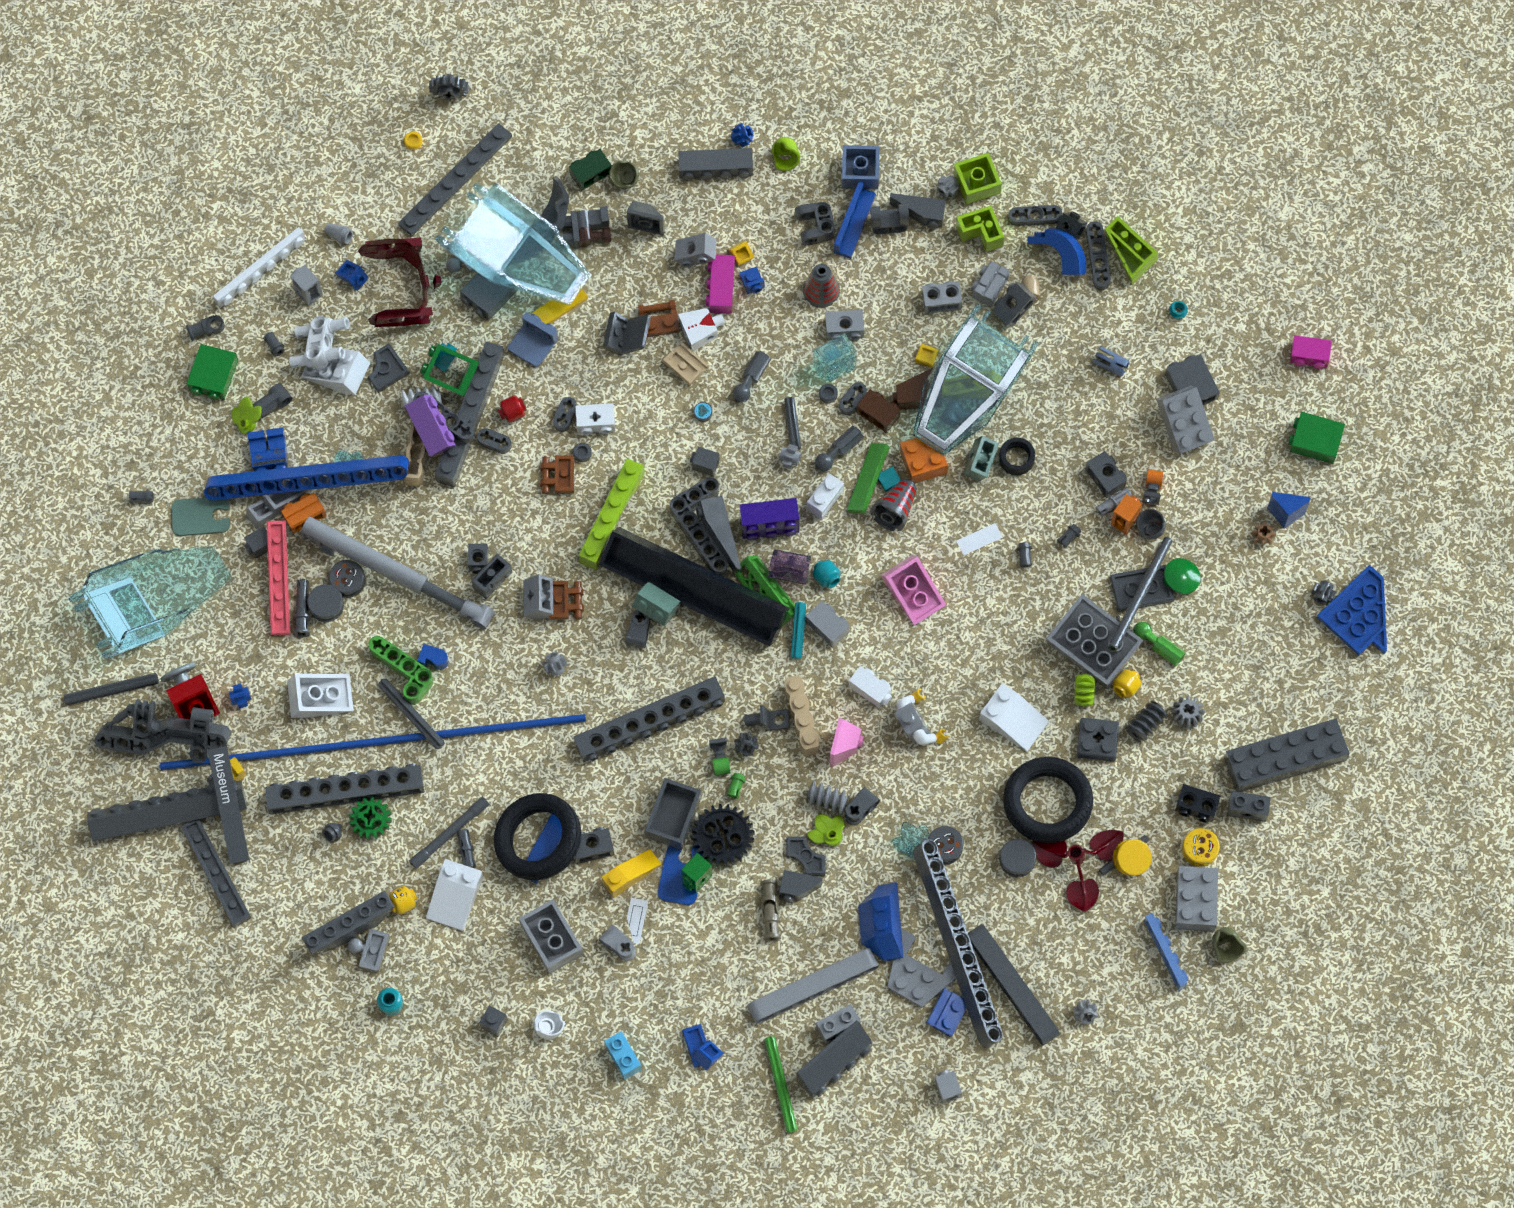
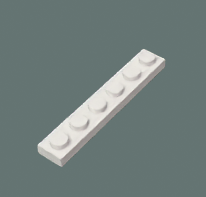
M299 227L217 292L213 296L215 303L220 308L230 304L237 294L245 292L247 286L252 282H257L266 271L272 270L279 260L287 258L294 248H299L305 240L304 232Z

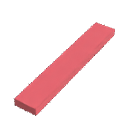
M286 520L267 521L271 636L290 635Z

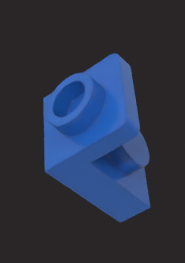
M346 260L335 272L338 278L350 283L356 291L369 278L361 266L349 260Z
M757 266L739 272L747 294H756L765 288V281L761 278Z

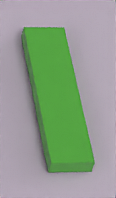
M871 443L847 508L850 513H866L889 450L887 444Z

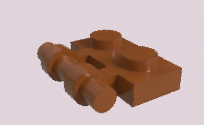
M555 455V462H550V457L548 456L542 457V463L540 464V471H542V479L540 480L542 494H549V487L555 486V493H574V455ZM550 471H555V478H550Z
M553 581V615L549 616L550 620L569 619V612H574L575 619H582V612H584V605L582 604L584 589L582 588L581 581H575L574 588H568V581ZM568 596H574V604H569Z

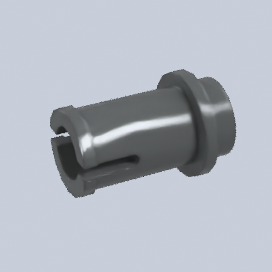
M274 332L267 333L263 339L270 347L271 354L280 356L285 351L284 345L278 341Z
M149 489L146 491H129L130 503L146 502V504H150V502L154 501V493Z
M1075 524L1069 525L1068 530L1057 541L1064 548H1067L1076 537L1080 536V528Z
M1029 542L1019 543L1017 550L1020 556V567H1031L1030 550L1032 546H1030Z

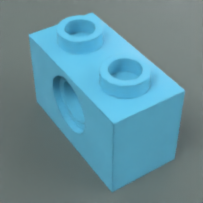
M622 1031L604 1040L605 1047L624 1080L642 1071L641 1064Z

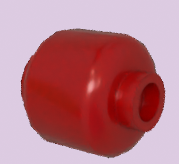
M516 395L500 402L501 408L498 409L502 420L506 419L509 423L523 418L525 411H527L522 398H518Z

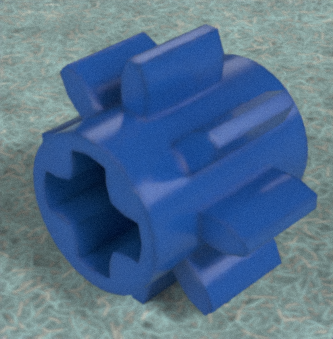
M740 123L732 129L731 139L734 144H741V147H745L753 141L754 133L750 126H744L743 123Z
M241 683L233 685V691L229 692L232 705L238 704L239 709L247 707V701L251 700L248 686L242 687Z

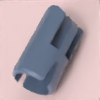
M1100 346V351L1114 358L1111 359L1097 352L1095 356L1110 365L1108 366L1096 359H1093L1092 363L1122 377L1125 371L1121 367L1128 368L1129 360Z

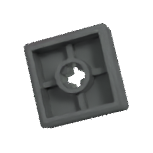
M1081 718L1077 757L1114 762L1117 756L1119 722ZM1096 736H1099L1100 739H1102L1100 740V743L1096 742V739H1094L1096 738Z

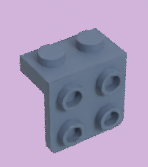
M526 312L522 317L523 326L508 345V351L532 366L539 367L558 341V333L552 324H545L537 315H530Z

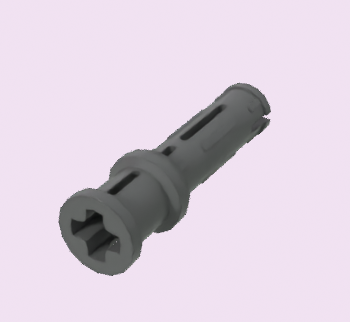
M306 579L297 580L296 613L293 616L295 621L293 635L300 638L310 635L308 622L311 617L308 613L307 604L309 581Z

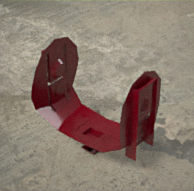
M421 237L366 241L358 250L361 256L373 259L403 257L418 270L422 285L423 304L418 309H388L375 313L368 319L369 323L374 325V328L430 324L429 316L433 315L432 307H427V289L430 284L428 275H425L420 255L422 248ZM436 274L433 279L434 289L442 284L441 277Z

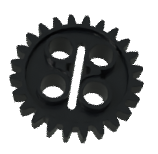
M719 804L718 809H715L712 805L711 812L704 809L705 816L698 815L700 821H694V825L697 828H692V833L696 835L691 836V840L696 841L693 843V848H698L696 852L698 854L703 853L702 857L704 859L709 858L710 864L716 861V865L719 867L720 863L723 862L724 866L727 867L729 861L732 865H735V859L741 862V855L748 856L746 849L752 850V845L749 843H754V838L750 836L755 835V831L749 830L753 827V823H747L749 816L743 817V810L737 813V806L730 810L729 804H727L725 809ZM716 820L720 821L722 831L726 835V841L730 848L729 851L726 850L723 837L720 836V829ZM726 820H732L734 822V824L730 827L725 826L723 823ZM711 826L716 830L713 833H707L705 829ZM736 837L741 841L738 844H732L730 840ZM715 844H720L722 849L715 851L712 847Z

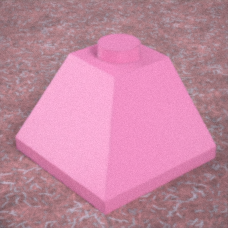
M841 718L838 719L830 753V766L833 767L856 754L858 747L862 748L864 736H861L860 728Z

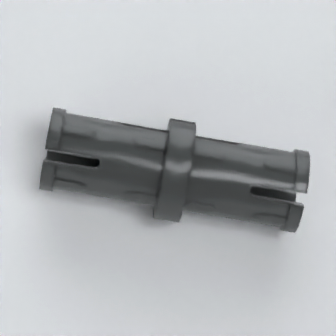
M459 830L456 833L460 846L458 850L462 856L463 865L476 868L473 856L474 846L471 845L469 830Z

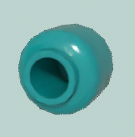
M821 560L815 564L813 578L821 587L833 588L840 582L841 571L832 561Z
M385 988L377 997V1005L384 1015L394 1016L403 1008V998L397 989Z

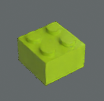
M989 153L954 163L953 174L959 182L958 187L966 205L1001 194L1002 184Z

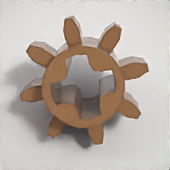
M1266 522L1262 525L1256 524V530H1253L1251 534L1256 536L1254 543L1258 542L1262 547L1266 543L1271 545V538L1276 537V533L1272 532L1274 526H1269Z

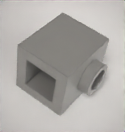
M945 1070L937 1074L938 1076L935 1077L934 1082L942 1104L962 1097V1091L954 1071L949 1072V1070Z

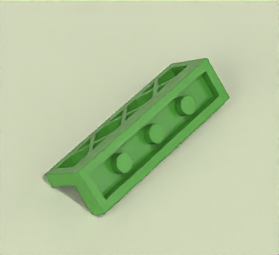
M757 555L747 556L740 563L741 569L735 575L743 586L754 590L753 581H757L760 585V592L758 593L769 596V598L790 607L785 621L781 625L783 627L790 619H794L795 604ZM745 566L749 570V578L744 577L741 573Z

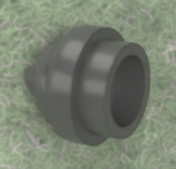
M336 823L325 825L322 830L324 838L329 842L338 841L341 838L342 825Z

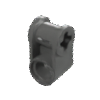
M638 610L632 615L626 637V645L645 648L650 619ZM641 617H643L644 620H642V622L639 623L638 620H640Z
M864 787L847 805L846 821L851 825H858L877 807L880 799Z

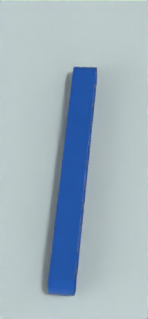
M403 455L216 475L207 479L204 495L209 500H223L402 480L408 474L409 460Z

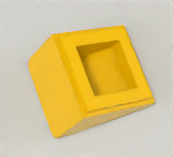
M742 241L728 249L730 254L734 255L738 266L755 258L747 241Z

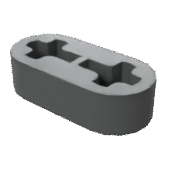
M854 383L843 396L839 405L842 414L852 415L857 410L858 403L867 394V388L863 383ZM855 389H862V394L859 393L856 397H854ZM852 401L851 408L845 409L844 403L849 404Z
M565 397L561 400L554 416V428L559 432L567 431L575 416L577 403L572 397ZM571 403L573 408L570 407L568 411L565 412V405ZM564 416L566 424H562V426H559V422L562 421V418Z
M487 428L481 429L477 433L478 443L482 447L502 454L511 450V439L508 436ZM488 434L490 439L483 441L481 436ZM503 441H506L507 446L504 445L501 448L499 443H503Z

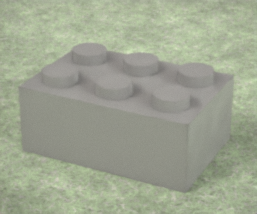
M1188 386L1156 399L1174 452L1181 454L1215 440L1197 387Z
M1178 867L1175 929L1215 931L1217 926L1218 868Z
M554 899L519 918L522 929L548 974L583 955L582 947Z

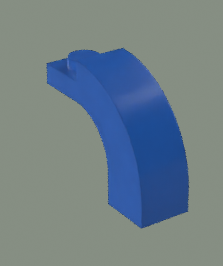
M1050 228L1045 229V232H1034L1033 236H1028V244H1047L1059 252L1062 259V275L1086 274L1084 251L1079 242L1069 233L1060 229Z

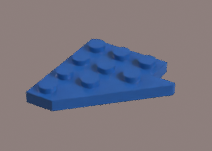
M1371 565L1365 568L1317 615V619L1358 656L1371 644L1383 654L1387 652L1384 577Z

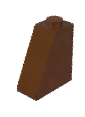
M935 366L896 385V392H892V398L900 410L926 407L940 366ZM942 387L934 408L942 407Z

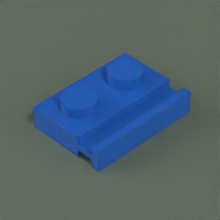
M943 988L926 1024L952 1037L966 1010L964 999L954 992H950L947 988Z

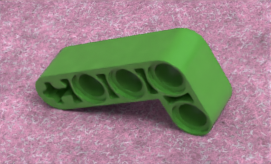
M372 637L369 641V649L372 656L408 680L403 688L404 698L411 705L418 704L433 685L431 671L383 637ZM392 655L398 656L394 661L389 660V657ZM408 665L413 666L411 671H405L404 668ZM423 676L429 677L425 682L419 681ZM411 691L417 692L413 697L408 696V693Z

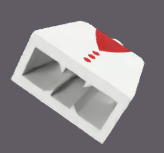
M707 308L678 314L679 324L692 351L718 337L716 327L725 324L722 314L711 317Z

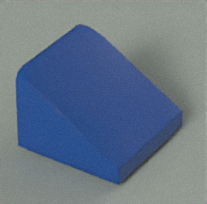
M709 1040L697 1049L693 1058L707 1071L724 1053Z

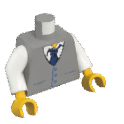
M921 688L897 701V711L894 713L907 736L915 745L935 742L942 744L949 737L943 735L945 729H940L936 734L931 733L914 704L926 698V696L922 697L920 695Z

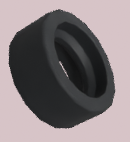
M1014 437L1008 439L1000 449V465L1011 475L1026 474L1032 469L1035 462V449L1033 445L1023 438ZM1013 447H1020L1027 451L1028 460L1021 466L1012 465L1006 459L1007 451Z

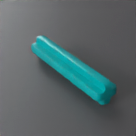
M803 602L795 603L791 658L793 659L802 658L806 603Z

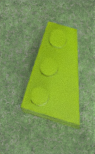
M1119 216L1105 228V235L1133 285L1158 260V252Z

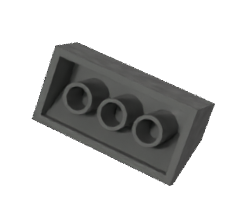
M856 1020L797 1072V1082L812 1099L816 1095L818 1097L822 1096L827 1091L826 1087L831 1082L833 1084L838 1082L842 1077L841 1073L846 1069L850 1071L857 1064V1059L861 1056L865 1058L872 1051V1041L861 1024Z

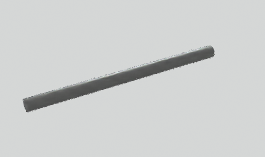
M1164 537L1108 646L1111 652H1116L1173 542L1170 537Z

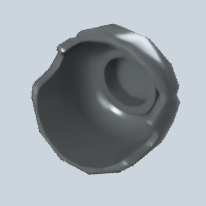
M1155 509L1142 511L1136 519L1138 532L1144 539H1157L1163 535L1166 529L1163 515Z

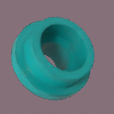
M1175 301L1170 305L1169 313L1175 319H1182L1187 315L1188 307L1182 301ZM1179 308L1182 312L1178 313L1175 309Z

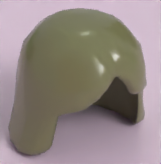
M1230 927L1218 929L1212 937V946L1219 963L1235 961L1246 952V944L1240 939L1237 932ZM1231 941L1229 949L1223 950L1219 947V945Z

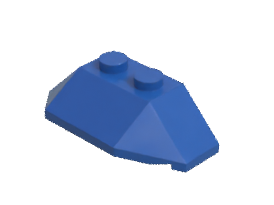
M893 882L879 885L858 906L861 944L866 948H870L874 954L886 962L904 958L898 883Z

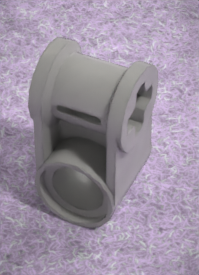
M613 924L599 938V941L605 947L613 951L624 961H630L636 955L633 942ZM624 947H625L626 949L629 948L630 951H629V952H627V951H624V952H623V948H624Z

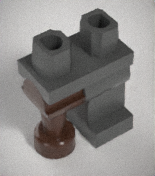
M602 206L600 209L589 211H571V215L566 216L562 228H572V232L563 233L564 245H574V249H578L580 247H588L592 241L603 239L605 243L611 242L608 207ZM603 229L602 232H592V230Z

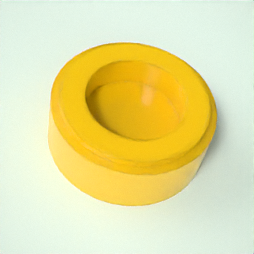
M415 131L407 133L404 137L406 148L409 150L419 149L423 144L422 136Z

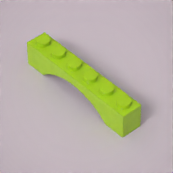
M628 458L626 459L579 554L580 564L594 570L598 569L611 533L645 474L644 465Z

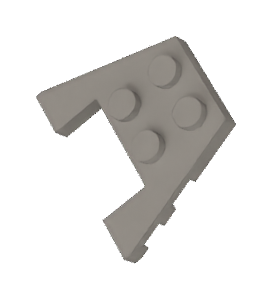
M901 928L904 958L893 960L887 989L923 1008L941 993L943 988H946L955 981L956 976L951 962L944 973L940 974L908 956L907 953L915 942L916 936Z

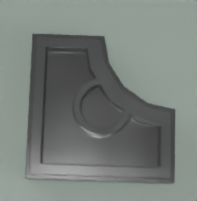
M389 343L373 353L376 359V367L368 376V379L378 393L410 374Z

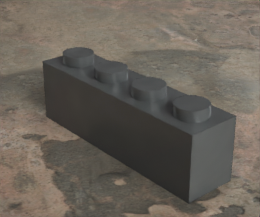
M752 148L678 151L680 179L693 180L694 178L709 180L713 177L728 179L736 176L740 178L753 176Z

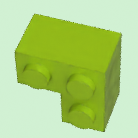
M991 205L956 217V229L962 242L980 237L986 252L1003 247L1004 235Z

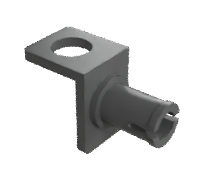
M760 705V713L745 714L744 722L747 727L762 724L768 731L787 729L790 727L789 710L769 711L764 705ZM778 715H784L785 721L781 725L775 723V718Z

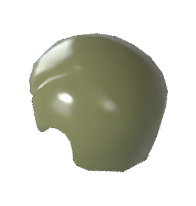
M619 160L611 166L609 171L610 180L621 189H630L638 182L639 170L633 163Z

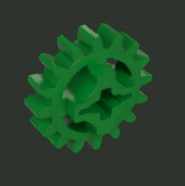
M374 797L370 801L364 798V803L362 804L357 801L358 807L351 808L354 814H349V818L353 820L349 822L350 826L354 827L353 832H359L360 838L366 835L367 840H370L371 836L377 839V834L379 833L384 836L383 830L390 829L387 823H392V819L389 817L392 815L391 811L387 810L388 805H382L381 799L375 802ZM376 808L379 809L383 813V815H381V813H377ZM372 813L374 818L371 819L369 824L367 819L370 818ZM358 822H360L361 824H364V825H365V829H363V828L358 824Z

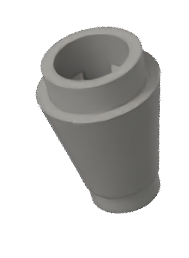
M331 223L325 226L324 232L341 244H348L352 240L353 231L350 227Z

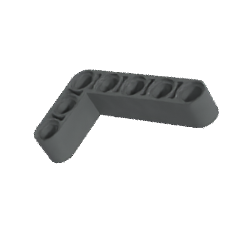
M708 477L671 499L670 513L708 569L725 577L728 574V561L694 513L700 500L717 497L719 494L718 480ZM708 486L715 487V489L712 491H709L706 488ZM691 496H698L699 499H698V500H691L690 497H691ZM677 505H681L683 507L681 510L674 509V507ZM687 520L693 521V524L686 525L684 522ZM697 535H702L704 538L701 540H697L694 537ZM712 550L714 551V553L712 555L705 554V551ZM717 565L724 566L722 570H717L715 567Z

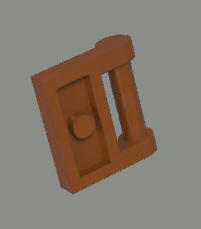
M675 300L648 306L638 305L639 316L645 315V313L664 310L671 311V314L650 317L647 337L680 332Z

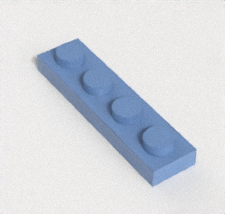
M1153 913L1146 915L1144 922L1178 991L1187 986V974L1184 970L1180 969L1178 965L1180 963L1179 958L1175 952L1172 953L1169 947L1171 946L1170 940L1167 935H1163L1161 931L1162 924L1159 918H1155Z

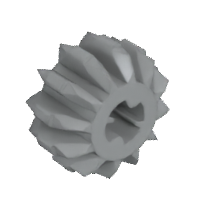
M1187 695L1186 700L1180 697L1179 702H1174V709H1172L1171 714L1175 715L1174 721L1180 720V727L1183 726V723L1186 724L1187 729L1190 728V724L1197 727L1198 722L1203 721L1202 715L1205 714V710L1201 709L1203 703H1196L1197 697L1190 700V696Z

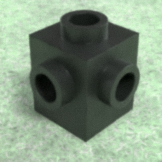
M1071 211L1063 213L1058 217L1056 229L1063 230L1078 240L1081 238L1088 223L1080 219L1081 216L1078 213Z

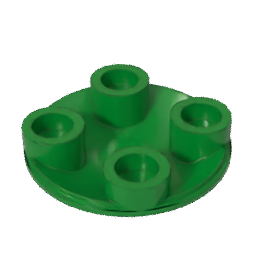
M1176 558L1166 565L1163 581L1166 586H1169L1175 592L1189 595L1200 585L1201 575L1193 562L1184 558Z

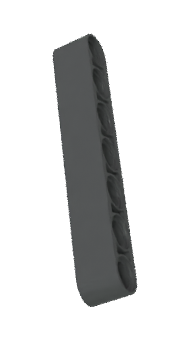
M981 924L968 932L974 951L1040 1044L1044 1046L1059 1036L1060 1033L1053 1021L986 927Z

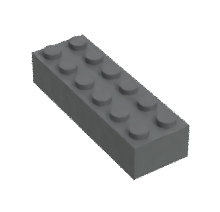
M1337 718L1228 750L1225 753L1224 760L1236 792H1243L1347 761L1350 753Z

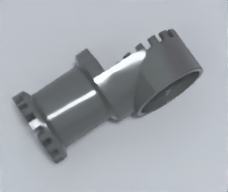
M212 315L205 319H200V322L193 325H186V328L193 341L196 337L203 334L221 333L225 328V324L219 315ZM213 321H220L221 325L219 328L214 329L211 327Z

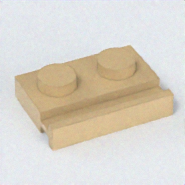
M683 342L663 359V363L689 386L705 370L709 369V365Z

